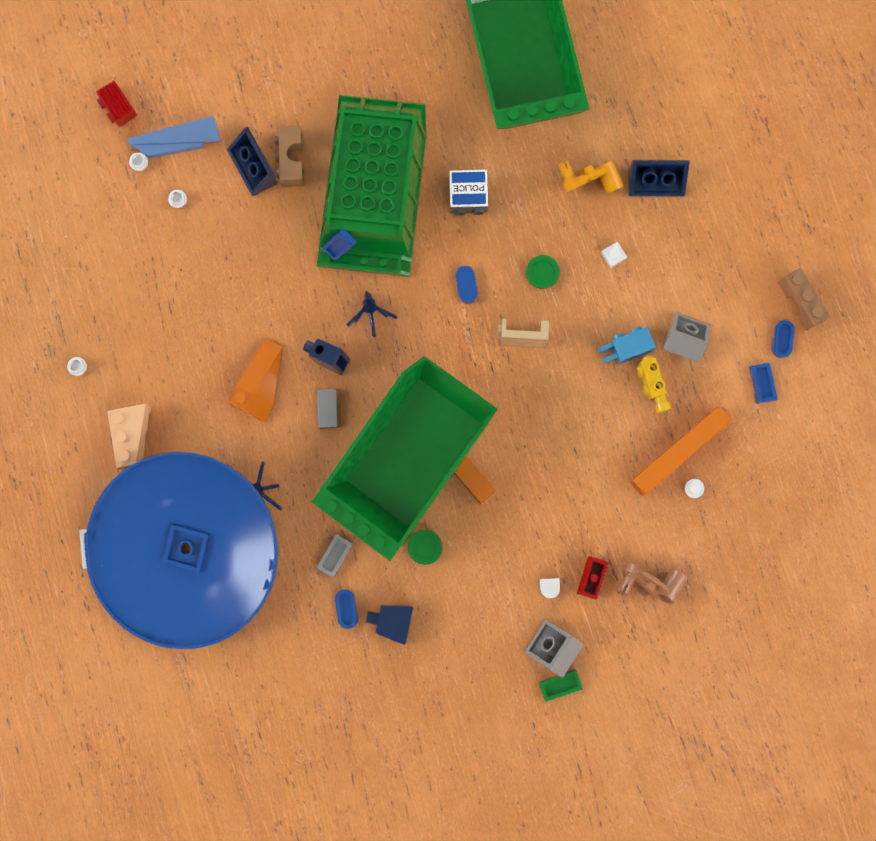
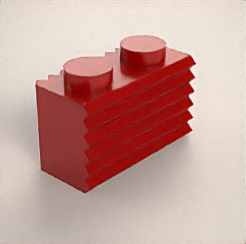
M115 81L96 91L99 96L97 102L102 109L106 108L109 113L106 115L112 124L116 122L121 127L138 116Z
M588 556L576 594L594 600L598 599L597 596L600 595L603 577L606 576L604 573L607 572L606 569L609 563Z

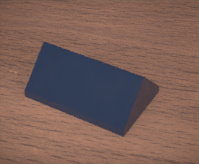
M245 127L227 148V151L251 195L255 196L278 184L249 127Z
M632 160L628 169L629 196H685L690 161Z

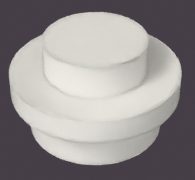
M134 153L130 157L129 164L133 170L143 171L148 166V159L143 153Z
M173 190L168 196V202L174 208H182L187 203V196L182 190Z
M74 357L69 360L67 369L70 374L80 376L85 373L87 363L80 357Z
M691 479L685 484V493L691 498H698L704 493V485L698 479Z

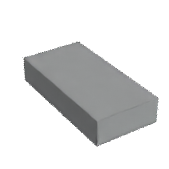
M336 389L317 390L318 428H338Z
M336 534L318 564L317 569L334 578L353 543Z

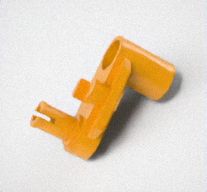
M569 160L558 165L565 180L562 185L566 192L598 177L607 194L624 186L613 160L595 169L593 165H590L580 170V176L578 177L574 175Z

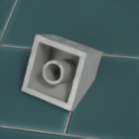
M675 312L665 337L663 349L670 353L684 356L688 360L699 362L708 345L711 325Z
M545 619L526 648L525 653L563 678L584 644Z

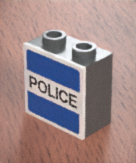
M487 170L449 171L450 213L458 216L465 215V213H473L474 215L486 213L488 211Z

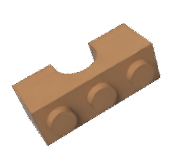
M279 126L278 133L275 134L276 145H279V151H276V162H279V169H276L277 180H280L282 187L304 186V167L302 161H291L289 159L292 152L303 150L301 126Z
M801 268L789 273L778 281L786 297H792L797 302L799 307L797 316L806 330L830 317Z

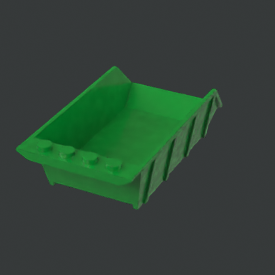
M466 0L497 129H509L571 116L590 109L562 0Z
M339 95L317 267L410 277L426 144V104ZM344 228L357 242L340 258L334 261L322 247Z
M423 356L400 374L311 502L388 561H391L481 436L498 409Z

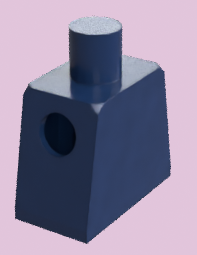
M316 339L315 343L308 340L304 344L303 351L309 353L308 356L314 362L342 376L350 361V358L342 349L320 339Z
M382 605L380 613L368 611L366 623L377 625L376 634L405 645L413 607Z

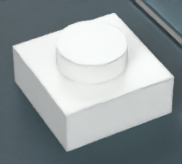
M618 242L601 251V255L610 269L627 259Z

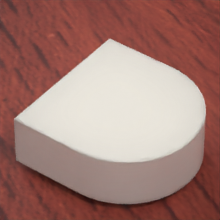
M559 578L539 579L540 592L544 597L554 598L559 594Z

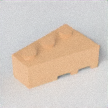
M147 404L107 411L116 468L125 470L143 459L149 413H151V407Z

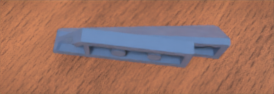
M214 116L128 138L131 147L136 148L148 158L204 148L203 143L221 142L218 125Z

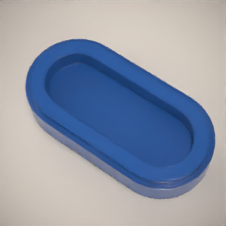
M461 266L456 271L458 294L463 303L470 304L476 300L478 294L475 274L471 267Z
M782 320L774 327L772 352L778 358L789 356L793 349L795 328L788 320Z
M340 590L335 596L338 622L341 627L350 629L358 622L355 596L350 590Z

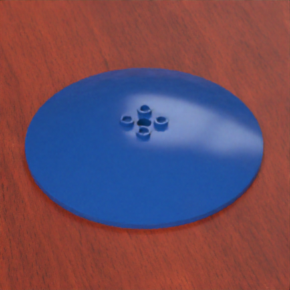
M170 452L154 455L132 464L120 472L103 490L95 503L87 525L85 559L88 575L99 601L120 626L134 636L157 646L173 649H195L216 644L231 637L247 625L260 611L268 598L276 577L278 538L271 513L256 488L241 473L231 466L206 455L190 452ZM184 543H188L191 546L190 553L183 551L182 545Z

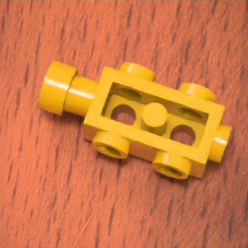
M653 355L642 358L636 370L639 379L642 378L644 384L642 386L644 396L648 397L649 401L655 400L657 414L671 410L670 402H667L665 396L667 394L665 383L662 379L656 357L653 358Z

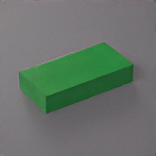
M577 670L567 672L563 678L558 675L539 682L545 702L583 689Z

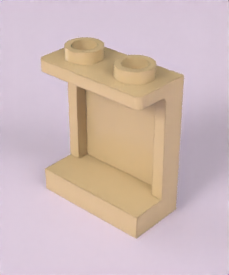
M502 318V323L498 324L496 339H500V345L545 348L548 341L549 321L541 320L538 332L507 330L506 319Z

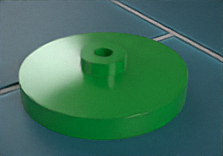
M546 255L534 257L529 261L526 268L528 282L538 289L552 287L560 275L558 263Z
M417 531L408 541V553L412 560L418 564H432L439 559L442 553V541L433 531Z

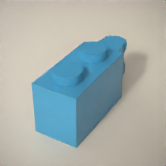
M639 326L630 330V334H618L613 337L609 344L599 347L597 349L599 353L606 352L609 349L613 352V355L602 359L603 364L616 360L619 365L653 352L656 346L648 327L642 329Z

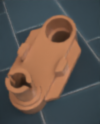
M628 563L623 570L624 578L616 591L619 594L623 591L621 595L627 597L635 583L640 586L638 592L641 595L647 597L650 593L664 603L672 605L687 578L683 573L670 569L664 581L661 582L637 565Z

